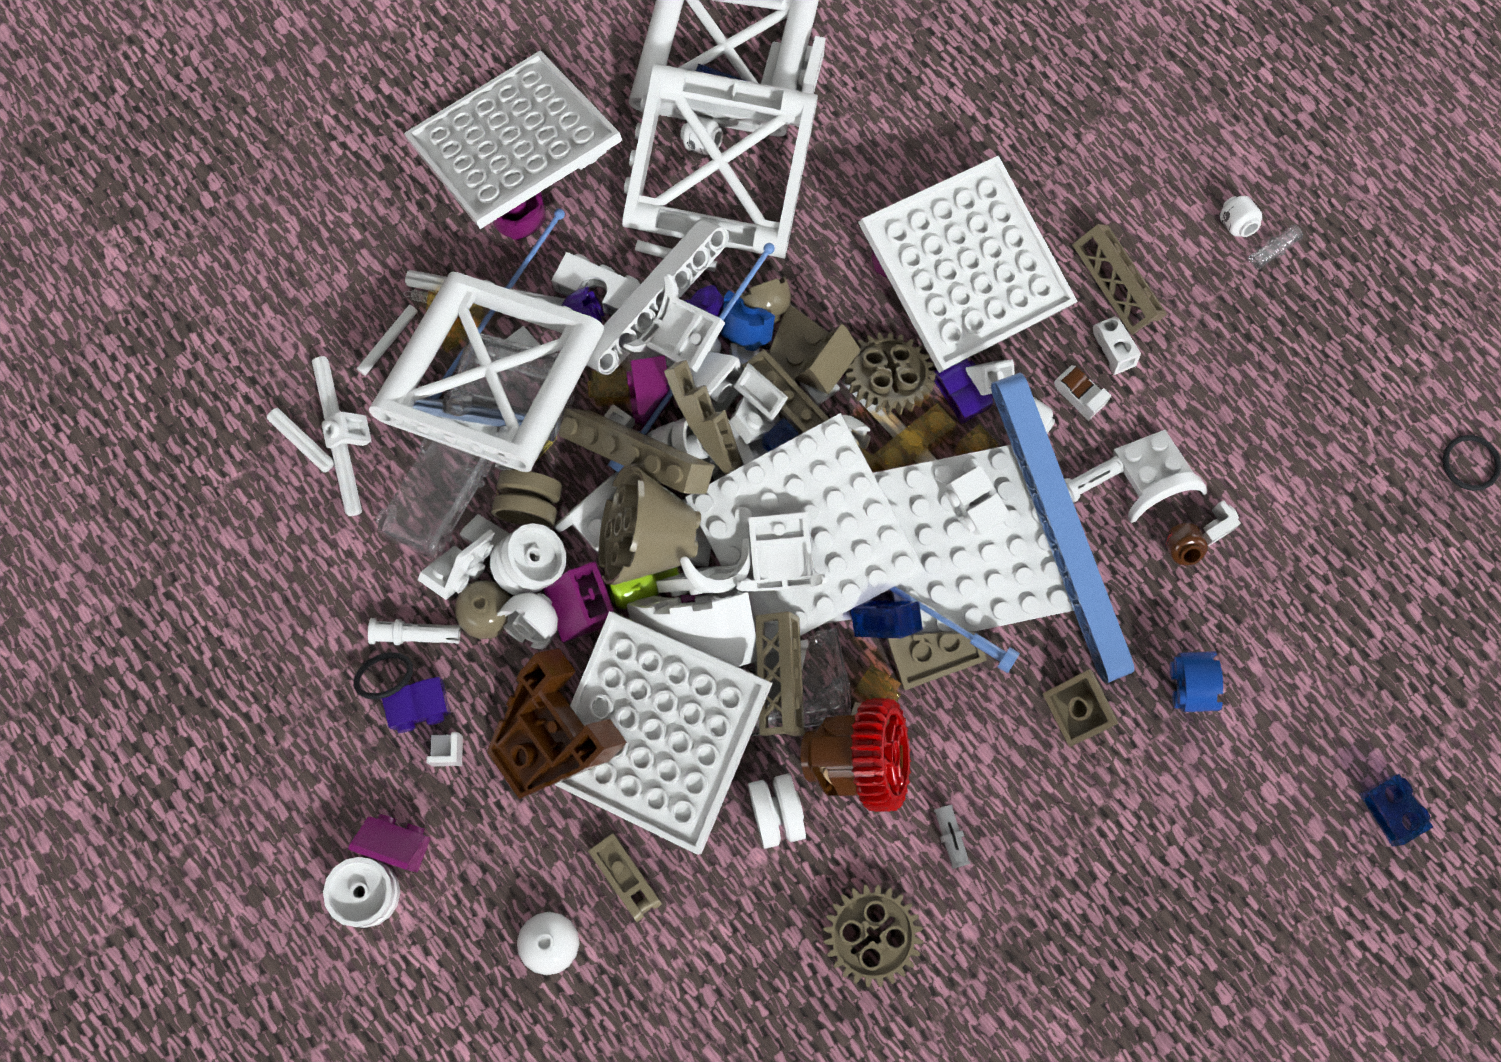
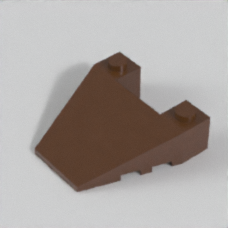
M560 649L535 653L519 672L516 679L518 685L515 693L509 696L506 703L508 710L504 719L499 720L487 749V753L519 799L609 762L627 743L610 719L584 726L559 690L576 671Z

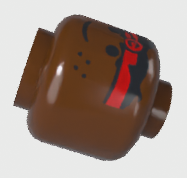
M1193 523L1177 524L1165 536V546L1173 561L1179 565H1194L1201 561L1208 551V544L1202 532Z

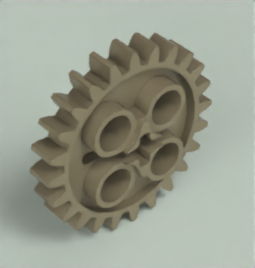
M878 332L875 340L870 335H867L865 342L860 339L857 342L860 352L844 372L846 375L844 382L845 384H850L849 393L858 392L856 401L865 399L866 408L872 404L876 405L875 410L877 413L882 407L886 408L887 415H890L892 409H896L898 414L901 415L904 407L912 412L914 405L921 407L923 400H928L935 384L936 373L933 372L935 364L928 362L929 353L921 354L923 346L914 348L912 346L914 340L911 339L906 343L903 341L902 334L898 339H894L892 332H889L887 338H884Z
M863 885L861 895H859L855 888H852V898L849 899L842 894L840 896L843 902L842 907L832 904L836 915H826L825 917L832 922V927L823 928L824 932L831 934V938L824 940L823 944L832 945L833 948L826 955L827 957H837L833 964L834 968L842 965L845 967L842 977L845 978L850 973L854 974V984H857L861 977H864L865 987H870L872 979L876 980L878 987H882L884 977L893 984L895 983L894 973L905 977L906 974L902 967L904 965L911 968L914 967L913 962L909 959L910 956H920V953L914 949V944H922L923 940L916 938L915 933L920 932L923 928L913 925V922L919 918V915H909L908 911L911 909L912 903L902 906L900 903L904 895L900 894L895 899L892 898V888H888L885 894H881L880 885H876L873 893H870L868 886ZM875 904L881 907L883 917L879 922L869 920L867 909L870 905ZM890 917L894 918L895 921L877 935L879 940L877 944L874 941H870L857 953H851V949L868 936L867 928L875 930ZM847 924H854L859 929V937L854 942L847 941L843 936V929ZM892 929L898 930L902 935V942L896 948L891 947L886 940L887 933ZM870 948L878 954V962L873 967H867L862 961L864 951Z

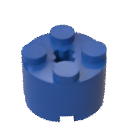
M1216 651L1178 653L1177 657H1174V662H1170V677L1177 680V691H1173L1172 694L1174 709L1180 708L1182 712L1220 711L1222 709L1223 702H1217V694H1223V675L1220 660H1213L1218 655Z

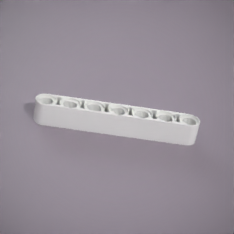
M698 221L603 325L604 332L587 366L604 375L615 371L632 352L624 348V344L639 339L650 328L657 317L665 293V274L668 273L675 279L680 298L726 247L729 240L728 231L724 227L710 221Z

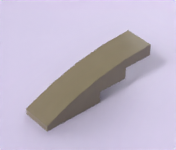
M687 360L676 362L664 370L680 410L706 452L725 475L738 469L743 465L725 410L714 411L706 385L695 386Z

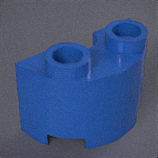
M730 290L724 296L723 310L735 294ZM739 297L724 319L725 325L721 330V335L724 338H728L731 342L743 346L748 351H756L761 345H765L772 340L775 315L763 308H748L744 305V300Z

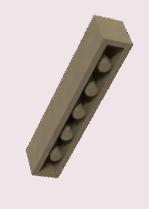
M565 408L558 436L623 466H636L654 480L681 493L707 494L714 465L593 411Z

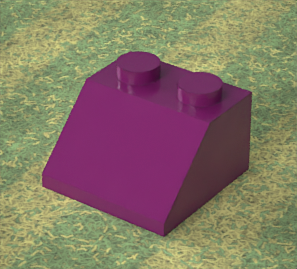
M380 813L377 819L368 816L351 841L348 850L418 873L431 839L423 835L425 829L409 823L406 829L396 826L397 819Z

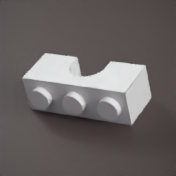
M568 252L564 255L552 278L554 291L565 296L586 286L604 289L607 293L602 301L604 313L611 316L641 285L632 276L626 275L623 277L616 274L612 268L606 265L598 266L591 263L587 257L581 254L573 255Z

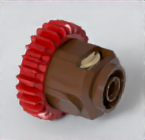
M890 698L866 699L857 708L856 715L826 717L817 730L806 731L802 738L800 752L801 767L805 779L808 782H818L821 790L828 796H859V801L869 811H897L906 800L905 795L908 793L907 785L910 784V762H912L910 760L911 749H909L910 738H908L907 733L909 728L906 727V718L903 716V710L900 708V705Z

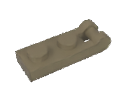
M613 833L588 851L636 922L643 919V914L652 907L656 909L662 905ZM641 890L645 898L636 904L631 896Z

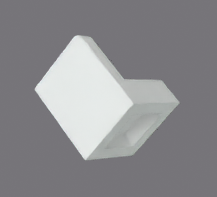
M451 732V735H431V756H427L426 763L431 766H462L463 736L458 732Z

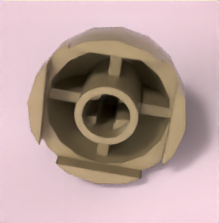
M782 277L780 280L777 278L749 288V292L741 294L740 298L744 300V305L748 308L759 307L774 314V323L781 321L779 315L786 312L790 305L791 293L786 277Z
M489 580L474 581L466 585L464 590L458 594L455 602V617L460 627L469 636L478 639H493L505 630L504 625L508 623V616H497V613L511 597L498 583Z

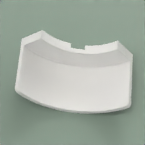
M734 588L727 592L695 596V602L681 603L680 598L651 596L627 604L631 620L736 667L757 661L756 633L748 592Z

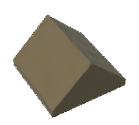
M840 324L825 335L796 375V380L829 395L860 352V348L847 327Z
M1091 669L1043 693L1069 747L1119 724Z

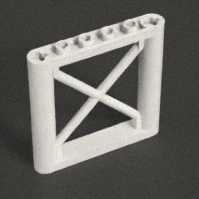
M656 0L628 101L629 105L640 111L642 97L648 94L654 64L667 65L684 0ZM686 0L717 45L678 68L695 71L725 54L742 80L758 83L734 48L787 18L770 86L797 91L799 76L803 68L819 0H786L785 10L773 12L726 39L699 0ZM686 99L696 116L713 119L721 127L754 132L776 117L774 115ZM661 101L659 115L686 120L675 103ZM783 125L771 133L770 136H784L787 133L788 125Z
M654 64L647 96L643 95L641 100L640 112L644 114L642 123H637L635 130V139L638 140L637 149L632 150L629 166L633 167L631 177H626L624 193L627 194L623 214V227L683 238L698 221L707 220L724 227L728 231L729 240L726 247L762 254L764 252V245L772 243L775 250L769 256L785 259L818 95ZM686 99L754 111L776 117L721 153ZM663 100L677 105L712 160L658 197L651 198L642 195L661 101ZM787 124L799 127L779 223L765 220L728 162ZM719 169L755 224L665 207L664 205Z
M450 272L371 404L369 412L373 417L385 424L518 471L530 472L604 332V327L597 319L573 311L567 306H558L542 298H534L522 294L515 289H507L495 285L488 280H480L462 273ZM474 303L560 332L562 335L560 339L491 362L469 309ZM459 315L480 366L416 388ZM560 351L523 422L519 426L497 373ZM486 377L509 433L506 439L503 440L414 409L413 406L420 399Z

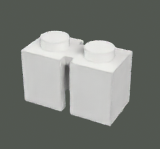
M981 465L945 485L948 489L946 496L953 507L958 506L962 510L963 517H961V521L969 533L973 531L975 536L983 534L1011 517L998 493L987 497L972 507L969 506L970 502L994 489L993 484Z

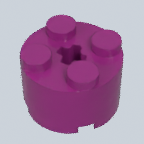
M541 192L492 222L494 227L501 234L514 240H520L534 234L542 226L546 218Z

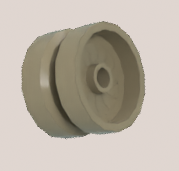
M501 471L496 486L501 494L495 496L491 514L500 520L523 526L535 523L548 528L553 527L557 510L552 504L560 500L561 483L551 477L531 471Z

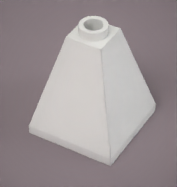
M709 351L697 373L690 370L696 387L706 385L715 412L726 411L741 394L733 387L743 372L739 359L735 356ZM665 357L667 368L676 363Z

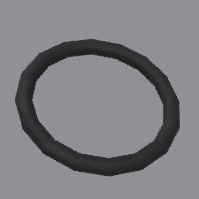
M1475 435L1459 436L1450 441L1444 449L1442 459L1444 471L1449 479L1460 488L1470 491L1484 490L1492 486L1500 476V455L1495 447L1482 437ZM1462 441H1475L1488 448L1495 462L1494 474L1489 481L1480 485H1470L1459 480L1450 469L1449 464L1450 451L1453 447Z
M388 652L377 655L367 660L358 669L354 676L353 687L358 695L366 699L389 697L400 691L409 682L413 674V664L409 657L401 653ZM389 658L399 659L406 664L407 671L404 678L393 688L379 693H368L362 690L360 678L371 665Z

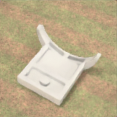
M666 273L664 276V298L657 317L650 328L639 339L631 343H625L624 348L633 352L651 350L662 356L665 355L666 358L674 362L687 360L690 370L697 373L724 327L725 322L721 318L679 299L677 283L673 276Z
M1166 430L1123 445L1113 451V456H1117L1122 461L1124 474L1139 496L1128 513L1130 523L1136 522L1154 504L1176 493L1187 490H1199L1203 495L1207 494L1206 485L1198 475L1194 474Z
M618 472L612 474L554 525L556 531L562 532L573 525L598 554L602 516L606 500H613L617 487L612 486Z
M809 512L748 518L754 580L738 581V590H785L818 586L827 582L826 574L814 575Z
M750 538L743 540L741 557L736 565L696 569L688 557H682L680 562L684 573L656 581L658 592H671V596H680L689 592L690 595L722 593L736 588L737 582L744 581L750 570L752 558Z

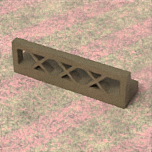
M1097 224L1072 244L1131 335L1137 333L1150 322L1159 321L1168 315L1108 225ZM1092 238L1098 244L1096 256H1089L1083 248V245ZM1101 261L1110 262L1112 265L1111 279L1103 278L1100 274ZM1116 283L1124 284L1128 289L1126 301L1118 300L1114 295ZM1131 306L1139 307L1145 315V318L1135 325L1129 317Z
M765 349L742 365L744 370L748 363L751 364L788 397L778 414L785 426L796 437L829 419Z
M789 611L755 615L758 676L770 682L775 678L781 683L780 693L774 700L767 695L759 715L760 735L788 734L791 736H804L800 618ZM778 621V632L770 640L765 635L764 622ZM774 648L779 653L780 661L772 670L766 665V656ZM776 708L782 713V727L769 728L768 716Z

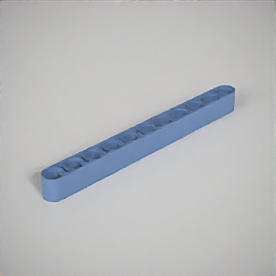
M1016 373L992 382L991 391L1097 673L1106 684L1131 674L1135 670L1132 657L1028 382L1022 373Z

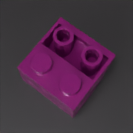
M665 355L631 360L632 371H626L635 424H641V430L670 389L664 370L667 369ZM670 398V400L668 401V403L666 404V406L664 407V409L661 411V413L659 414V416L662 414V412H663V411L666 409V407L669 405V403L671 402V398Z
M596 561L567 571L553 584L543 588L545 595L552 601L551 605L558 616L557 629L563 643L603 628L609 611L614 612Z

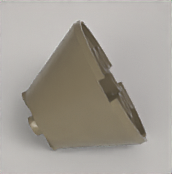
M633 465L624 466L618 472L612 486L617 487L613 500H606L599 535V567L605 568L606 575H602V579L606 584L611 585L621 584L681 566L680 560L682 557L695 558L698 552V541L695 540L696 529L699 528L701 523V513L695 511L691 506L638 467Z

